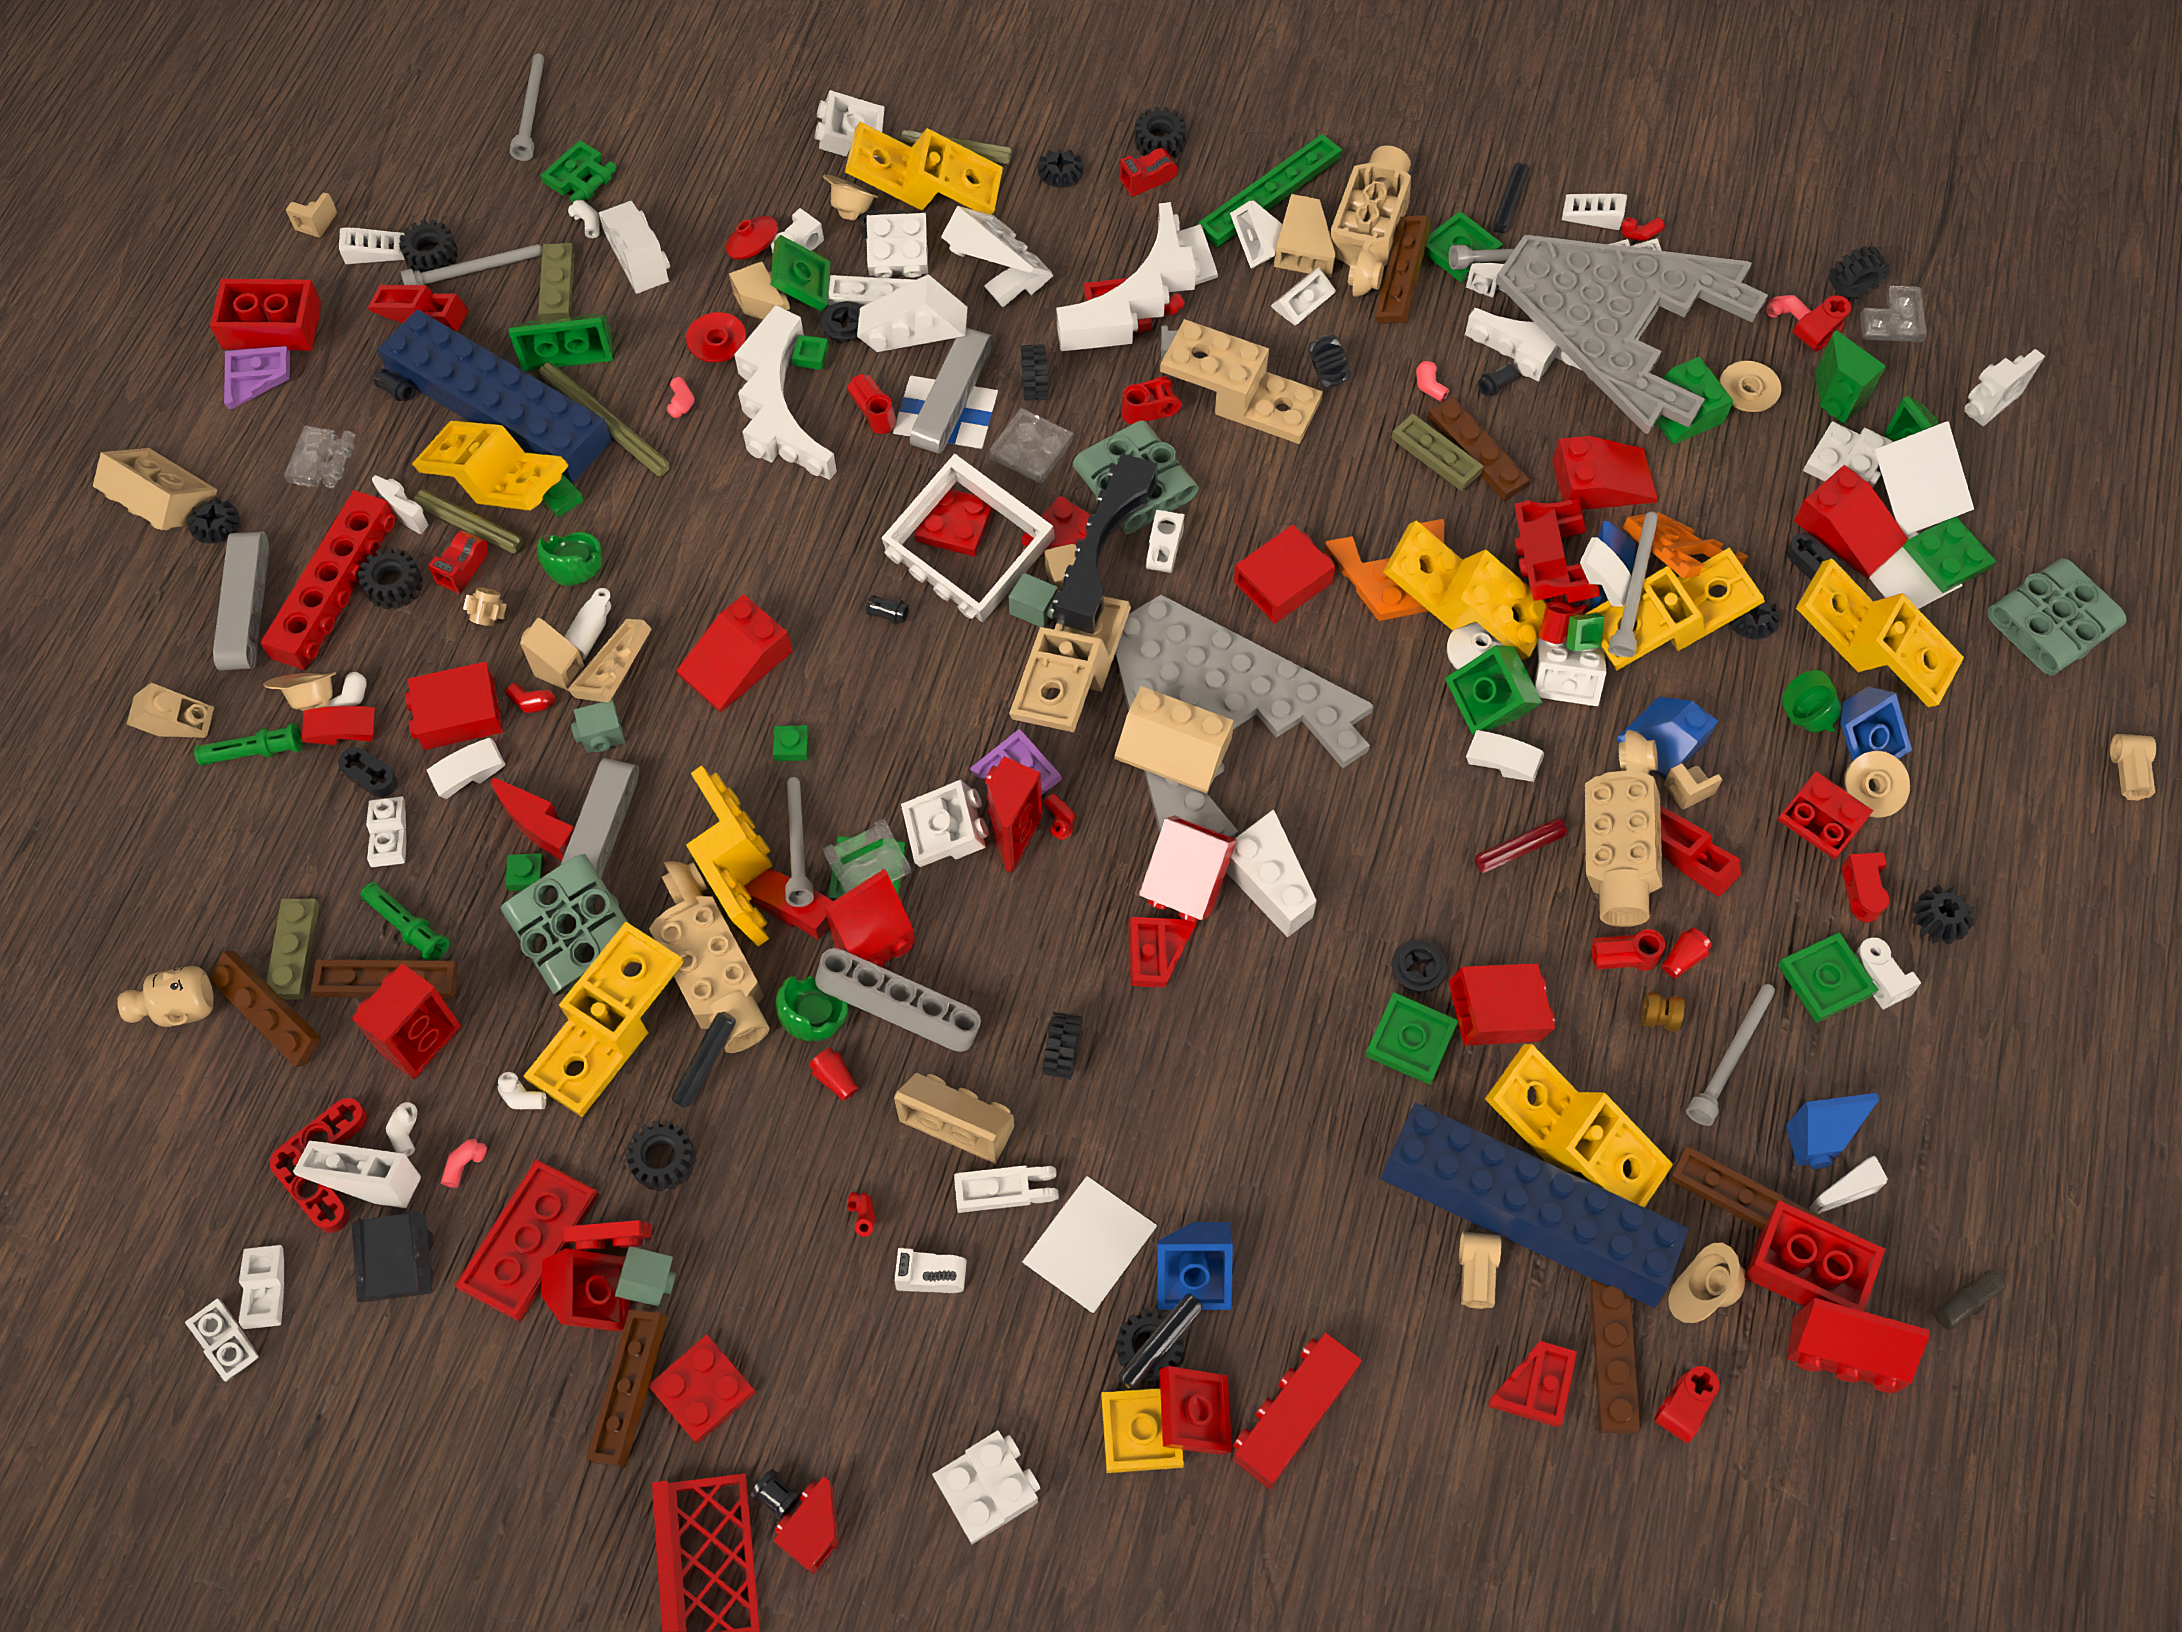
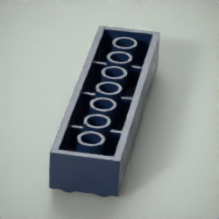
M418 309L377 348L386 370L399 378L409 379L414 389L469 422L503 425L525 453L561 456L569 465L561 475H564L571 483L612 442L604 418Z
M1416 1102L1409 1113L1380 1178L1391 1185L1604 1285L1620 1289L1624 1294L1653 1308L1656 1307L1669 1287L1689 1230L1688 1227Z

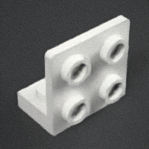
M1539 638V664L1534 682V687L1539 697L1598 706L1606 676L1603 649L1594 648L1572 651L1566 648L1567 642L1564 644H1554Z

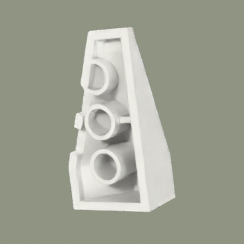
M957 206L941 236L950 244L949 249L959 256L964 257L967 254L1049 277L1051 271L1036 255L1026 251L1028 246L1024 242L1014 239L1016 234L994 215Z

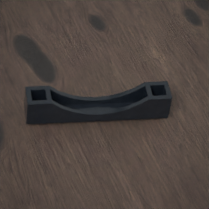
M1122 453L1117 465L1112 464L1107 479L1109 484L1106 489H1101L1097 499L1098 509L1096 514L1091 513L1088 518L1086 537L1084 540L1080 539L1077 543L1075 550L1076 560L1073 565L1069 564L1065 571L1063 590H1058L1054 596L1052 609L1056 610L1057 624L1090 634L1094 633L1104 610V591L1097 573V564L1102 548L1109 536L1124 520L1148 506L1158 482V463Z

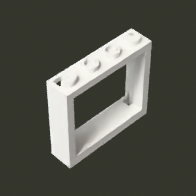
M956 454L949 459L882 537L886 550L884 553L896 564L904 563L910 568L909 572L918 581L922 583L925 580L934 586L933 590L946 601L952 599L959 605L958 609L969 619L976 617L982 623L1015 586L1021 575L1027 572L1055 539L1054 529L1050 523ZM957 481L1034 537L1033 541L980 603L902 546Z

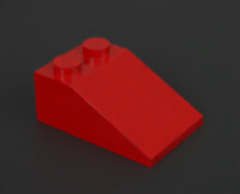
M1593 436L1559 439L1552 462L1562 502L1579 498L1581 510L1657 502L1658 498L1644 448Z
M1846 465L1838 469L1803 501L1794 519L1795 523L1867 579L1894 556L1908 540V537L1871 485Z
M743 594L717 616L676 672L721 713L792 653L788 632Z
M885 869L825 906L835 948L844 950L877 966L883 967L884 963L894 956L900 957L906 954L915 943L913 927Z

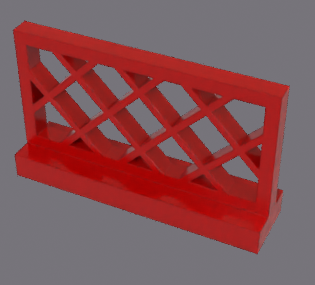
M746 1473L668 1483V1480L652 1482L662 1632H687L686 1619L696 1606L714 1620L706 1632H712L718 1624L725 1629V1631L718 1632H760ZM738 1484L739 1501L729 1512L716 1502L713 1497L722 1486ZM713 1488L709 1495L702 1489ZM693 1490L704 1501L689 1517L677 1507L676 1492ZM708 1503L725 1516L712 1534L694 1521ZM739 1508L741 1510V1521L734 1516ZM678 1516L686 1521L680 1530ZM729 1520L740 1528L743 1533V1540L733 1552L716 1539ZM690 1525L707 1538V1541L694 1557L680 1547V1538ZM711 1543L729 1556L715 1575L697 1561ZM743 1547L745 1562L737 1556ZM681 1556L689 1561L683 1571ZM732 1561H735L746 1570V1581L737 1592L719 1579ZM693 1565L711 1579L697 1598L683 1587V1578ZM714 1583L732 1597L719 1615H716L701 1602ZM746 1587L748 1591V1602L740 1596L746 1589ZM684 1596L692 1602L686 1612ZM738 1601L749 1611L751 1627L733 1629L722 1618L732 1605Z

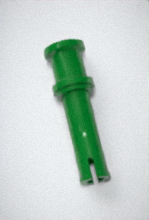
M289 723L286 728L270 731L268 728H262L257 731L256 735L196 745L194 754L198 765L205 766L206 764L259 754L270 758L278 752L289 750L295 753L301 752L303 743L301 742L302 736L297 724Z
M377 882L369 883L361 891V899L401 932L402 940L407 945H414L422 952V957L425 961H436L448 950L450 945L448 937L436 933L430 927L427 919L415 917L382 889Z

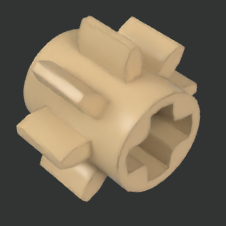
M476 588V592L473 595L466 594L463 609L467 610V613L470 614V621L480 625L493 626L497 618L504 619L507 604L500 600L501 594L487 588Z

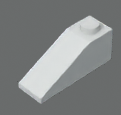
M310 1140L293 1170L295 1175L365 1201L400 1208L407 1207L421 1179V1176L405 1154Z

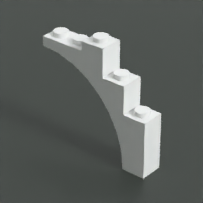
M1171 202L1159 204L1157 239L1148 258L1137 272L1120 286L1100 297L1080 304L1056 308L1057 331L1061 351L1132 344L1133 331H1138L1137 319L1163 317L1164 304L1169 303V292L1195 290V277H1200L1199 259H1194L1192 247H1184L1183 238L1177 237V232L1180 229L1178 214L1173 215Z
M775 305L734 354L738 373L748 381L738 393L742 411L752 419L742 431L746 449L752 456L763 458L771 463L780 455L790 463L795 462L805 467L815 476L820 475L831 480L837 472L834 453L816 443L799 427L784 400L783 388L786 370L794 352L798 335H804L801 317Z
M1658 305L1656 306V308L1650 315L1649 319L1643 326L1642 330L1636 337L1637 340L1640 338V336L1642 335V333L1644 332V330L1656 314L1659 308ZM1474 308L1469 315L1465 335L1476 342L1483 343L1499 351L1503 355L1515 359L1513 365L1523 376L1530 377L1539 382L1555 357L1568 365L1582 370L1535 322L1499 317L1478 308Z

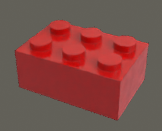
M221 279L210 328L222 350L286 346L288 350L312 351L322 302L311 280Z
M403 963L395 971L386 975L381 987L358 1006L356 1014L351 1018L381 1056L413 1080L461 1028V1024L436 988Z

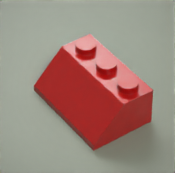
M1003 756L998 766L993 765L989 770L985 784L988 785L987 800H989L988 815H990L991 830L1005 870L1012 873L1042 820L1041 773Z
M1778 1200L1753 1247L1744 1276L1745 1279L1803 1306L1817 1298L1864 1311L1885 1249Z
M1814 1298L1793 1316L1787 1360L1798 1362V1367L1807 1371L1819 1372L1822 1369L1836 1373V1378L1846 1382H1859L1861 1380L1874 1384L1873 1387L1878 1391L1896 1393L1912 1383L1929 1339L1930 1330Z

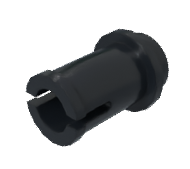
M1506 363L1491 373L1486 372L1478 380V388L1485 396L1496 395L1500 388L1518 378L1517 370L1511 363Z
M386 369L377 371L375 377L383 382L374 379L376 387L391 393L397 401H408L412 398L414 386L409 379L399 378Z
M876 595L869 597L868 600L873 602V604L867 602V615L891 620L895 625L906 622L909 614V605L904 604L903 600L899 599L895 602L877 597Z

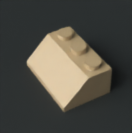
M150 448L101 452L93 487L105 493V497L121 503L128 508L130 513L142 516L150 521L153 527L160 530H170L173 527L186 526L188 524L187 518L193 515L192 508H200L203 505V500L209 503L217 493L216 488Z
M1140 686L1127 714L1115 753V759L1207 794L1232 740L1234 720Z
M915 1073L897 1091L894 1097L900 1122L994 1164L997 1163L1014 1129V1117L1010 1114V1110L1007 1107L996 1102H991L990 1105L978 1100L976 1094L967 1089L959 1088L957 1091L946 1086L944 1080L932 1074H927L925 1077Z

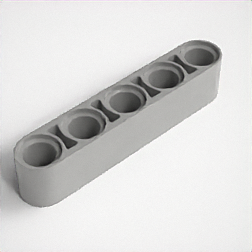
M966 327L965 336L955 339L913 425L910 445L938 454L944 451L990 355L993 335Z
M265 532L230 533L228 535L213 648L214 663L219 671L253 669L256 664L269 557V543Z
M608 758L602 759L561 865L575 856L586 854L602 879L638 782L639 767L637 765ZM555 887L551 890V904L558 898V891Z
M838 948L828 949L821 956L815 982L817 987L824 993L958 1052L966 1051L973 1045L981 1023L980 1015L973 1008Z

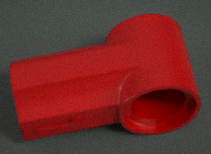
M861 373L853 377L847 386V391L868 419L871 430L877 434L891 432L896 426V417L890 397L882 393L870 375H863Z
M1652 929L1641 930L1636 935L1593 938L1591 942L1592 960L1596 970L1635 967L1642 971L1652 970L1657 966L1665 949L1663 936ZM1647 946L1653 950L1654 954H1645L1639 947Z

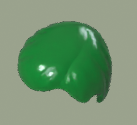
M574 532L563 537L551 535L548 542L545 543L543 537L537 542L538 560L547 575L557 584L574 586L586 583L597 574L602 566L601 544L592 534Z
M790 976L777 991L776 1009L778 1018L783 1028L796 1039L806 1042L828 1039L844 1024L848 1016V1003L821 991L816 985L815 978L812 976H807L803 980H796V976Z

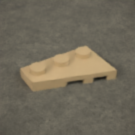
M626 619L567 690L577 699L609 703L652 630L644 620Z

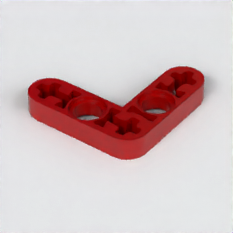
M352 1098L341 1099L277 1148L270 1158V1168L313 1223L327 1233L338 1232L347 1224L349 1220L347 1206L332 1188L319 1183L318 1190L313 1196L308 1198L301 1197L300 1189L302 1185L310 1180L297 1175L294 1176L285 1167L283 1161L289 1157L296 1166L309 1140L319 1131L327 1132L328 1139L326 1143L338 1145L344 1144L358 1133L366 1124L367 1113L364 1107ZM347 1110L354 1116L351 1122L345 1120L343 1113ZM330 1122H333L340 1130L337 1134L328 1125ZM323 1201L334 1211L336 1216L334 1220H328L326 1214L318 1206Z

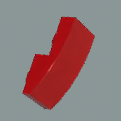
M331 706L304 710L301 742L336 745L337 739L372 742L375 707Z

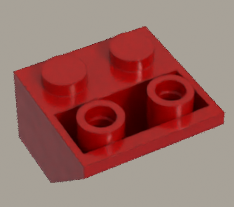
M1816 771L1777 820L1833 859H1836L1856 836L1874 810Z

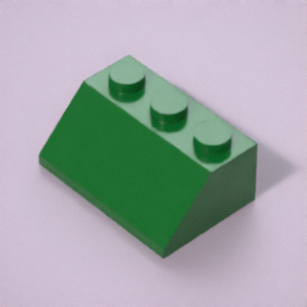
M606 313L529 321L514 324L509 328V335L522 371L539 370L547 362L554 364L556 367L613 361L612 335Z

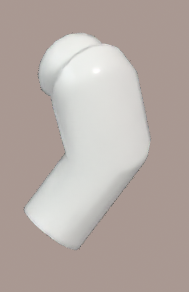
M583 200L574 201L569 206V215L571 217L574 216L575 220L582 218L585 222V235L588 238H597L600 234L598 212Z
M358 672L349 673L345 677L342 694L330 699L329 707L359 705L363 700L367 685L365 677Z
M512 1072L503 1073L498 1078L499 1094L510 1108L545 1109L546 1093L544 1091H526L518 1080L517 1075Z
M410 1102L400 1104L394 1110L386 1126V1133L395 1152L405 1154L406 1157L415 1151L409 1133L417 1118V1108Z

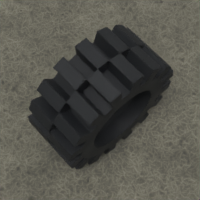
M1154 107V112L1149 108L1145 110V115L1143 113L1139 115V120L1136 119L1135 147L1137 150H1140L1142 156L1145 154L1149 155L1152 151L1159 148L1165 149L1170 157L1173 155L1175 158L1179 156V151L1183 152L1186 142V121H1184L1182 115L1178 116V111L1173 110L1170 113L1169 107H1164V111H1160L1159 107ZM1161 131L1169 135L1158 137L1152 135V133Z
M431 219L430 224H427L426 220H420L421 225L417 226L416 222L411 224L412 230L406 228L404 230L405 235L400 236V250L409 269H413V271L419 270L422 273L449 266V263L454 265L456 262L455 257H458L456 243L448 226L445 227V224L442 222L437 225L436 220ZM427 245H437L432 250L420 251L423 247Z
M1870 245L1867 248L1863 246L1860 251L1855 249L1850 256L1847 254L1843 256L1844 260L1842 262L1837 261L1834 264L1836 268H1831L1828 279L1839 296L1852 301L1854 297L1860 299L1864 293L1867 296L1873 288L1876 290L1879 287L1878 283L1886 280L1885 276L1889 275L1890 267L1876 247L1874 248V246Z
M1045 344L1021 345L1024 401L1048 400Z
M387 548V553L385 554L380 549L376 551L377 557L374 558L371 554L367 556L369 563L362 562L360 566L363 571H359L358 576L360 578L359 582L370 602L372 601L377 607L382 605L383 609L389 610L390 604L393 605L394 609H399V603L404 602L405 606L410 604L409 597L413 599L418 597L416 590H422L421 582H423V578L415 560L408 552L405 554L402 549L398 548L395 553L393 548ZM389 573H402L401 578L393 584H379L380 580Z
M1054 1011L1046 1040L1042 1069L1043 1075L1072 1079L1080 1045L1082 1016Z
M659 1120L652 1121L653 1127L649 1128L647 1124L641 1126L643 1130L641 1134L636 1131L633 1133L632 1138L634 1142H628L626 1147L629 1151L626 1154V1160L636 1180L640 1184L643 1183L645 1188L651 1190L652 1187H655L656 1191H663V1187L667 1186L669 1190L675 1189L674 1183L679 1181L682 1185L686 1181L685 1174L691 1175L693 1172L691 1164L696 1162L695 1149L687 1133H684L682 1127L678 1124L674 1127L671 1121L665 1120L664 1125H661ZM658 1144H668L674 1148L675 1152L672 1162L663 1168L652 1167L647 1160L649 1151Z
M1146 1309L1140 1310L1139 1315L1135 1316L1133 1313L1128 1317L1126 1323L1123 1322L1116 1342V1354H1118L1120 1366L1123 1365L1125 1367L1137 1353L1135 1348L1137 1339L1145 1333H1154L1167 1318V1313L1163 1316L1159 1314V1310L1153 1309V1313H1147ZM1183 1333L1145 1376L1144 1380H1148L1147 1383H1154V1380L1160 1379L1159 1369L1167 1366L1177 1367L1181 1364L1184 1351Z

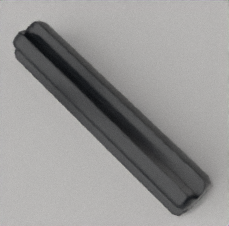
M1518 162L1513 167L1493 221L1492 229L1495 232L1499 231L1503 234L1508 230L1528 175L1529 167L1527 164Z
M726 1012L716 1014L675 1089L672 1101L680 1107L691 1106L736 1024V1019Z
M1190 1293L1186 1294L1123 1368L1118 1378L1123 1385L1134 1390L1202 1309V1303Z

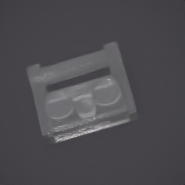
M884 819L875 822V827L836 846L830 844L822 848L825 858L845 894L883 869L886 870L892 882L911 873V866ZM879 839L882 840L883 846L844 865L842 864L840 858Z

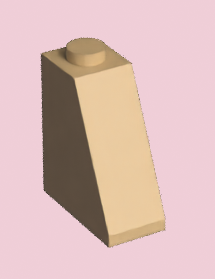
M1291 194L1276 246L1274 267L1308 274L1320 267L1325 276L1331 278L1335 251L1319 199Z

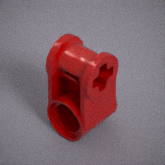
M1838 295L1827 298L1812 312L1804 315L1796 324L1792 333L1815 352L1820 351L1830 341L1832 334L1836 330L1838 332L1843 330L1844 319L1851 311L1850 302Z
M1163 376L1151 381L1127 386L1122 395V419L1132 425L1138 421L1147 422L1176 414L1181 409L1182 402L1173 393L1171 379Z
M1556 596L1554 600L1546 604L1538 634L1539 637L1544 641L1554 644L1566 643L1570 616L1586 614L1589 612V606L1586 604L1579 606L1564 601L1562 596Z
M1705 1366L1694 1367L1683 1374L1658 1409L1653 1422L1688 1444L1702 1425L1705 1414L1718 1393L1720 1386L1717 1375ZM1696 1379L1701 1382L1699 1388L1702 1392L1699 1394L1694 1391L1696 1384L1693 1381Z

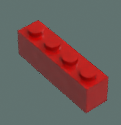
M1326 1332L1319 1341L1314 1338L1309 1341L1300 1354V1357L1304 1359L1303 1363L1297 1371L1291 1367L1278 1384V1387L1282 1389L1280 1394L1274 1401L1269 1397L1265 1400L1255 1415L1260 1421L1252 1431L1245 1428L1232 1446L1237 1450L1233 1461L1269 1490L1356 1373L1362 1362L1359 1357Z

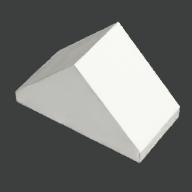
M1249 201L1231 212L1230 215L1250 268H1255L1274 257L1283 224L1255 201Z

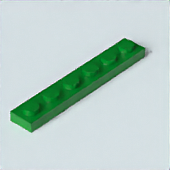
M1319 135L1198 222V225L1201 224L1206 239L1218 248L1237 234L1230 215L1231 212L1249 201H1255L1264 210L1269 211L1338 161L1342 156V149L1325 135Z

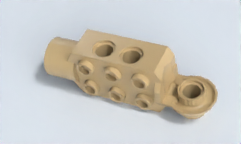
M1394 146L1378 147L1373 151L1369 163L1354 166L1331 228V241L1335 251V258L1350 266L1348 284L1353 286L1352 292L1354 297L1362 296L1371 289H1379L1384 266L1388 265L1400 217H1405L1410 202L1411 175L1408 172L1411 162L1403 150Z
M1627 730L1625 742L1619 743L1621 771L1608 772L1601 776H1596L1585 783L1586 876L1593 892L1599 894L1601 921L1619 927L1636 926L1645 923L1650 917L1649 894L1662 887L1660 794L1654 777L1649 775L1650 770H1657L1658 768L1655 740L1647 741L1641 734L1632 730Z
M666 861L664 864L669 873L662 876V879L676 905L657 917L649 930L655 941L682 958L684 963L675 973L674 978L700 1028L709 1029L716 1014L726 1012L736 1019V1024L723 1046L725 1052L736 1053L748 1049L761 1041L770 1030L758 1007V1003L764 997L759 983L713 897L702 895L701 892L707 890V887L694 862L686 865L677 861Z

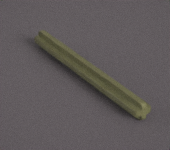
M547 362L544 366L540 367L541 378L559 393L604 418L610 436L657 476H663L670 470L668 460L554 364Z

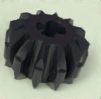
M1334 334L1324 335L1309 344L1308 350L1312 364L1323 387H1336L1349 380L1351 375L1350 367L1337 336Z
M1940 885L1934 887L1931 891L1926 890L1922 892L1919 900L1916 901L1912 908V912L1916 914L1912 924L1922 926L1920 936L1928 933L1931 935L1932 944L1942 939L1946 945L1952 944L1956 939H1963L1968 934V930L1974 925L1975 920L1971 916L1975 906L1964 903L1967 894L1957 896L1955 895L1954 886L1948 888L1945 892Z

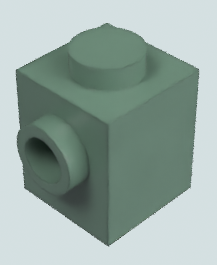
M1023 573L1009 595L1010 614L1044 628L1050 618L1054 619L1056 617V610L1052 609V603L1058 587Z
M613 700L609 703L601 702L574 709L576 722L571 724L573 736L576 743L582 741L586 753L593 751L603 752L612 746L625 743L620 718Z
M629 1246L615 1296L659 1307L663 1293H671L676 1272L669 1271L673 1257Z

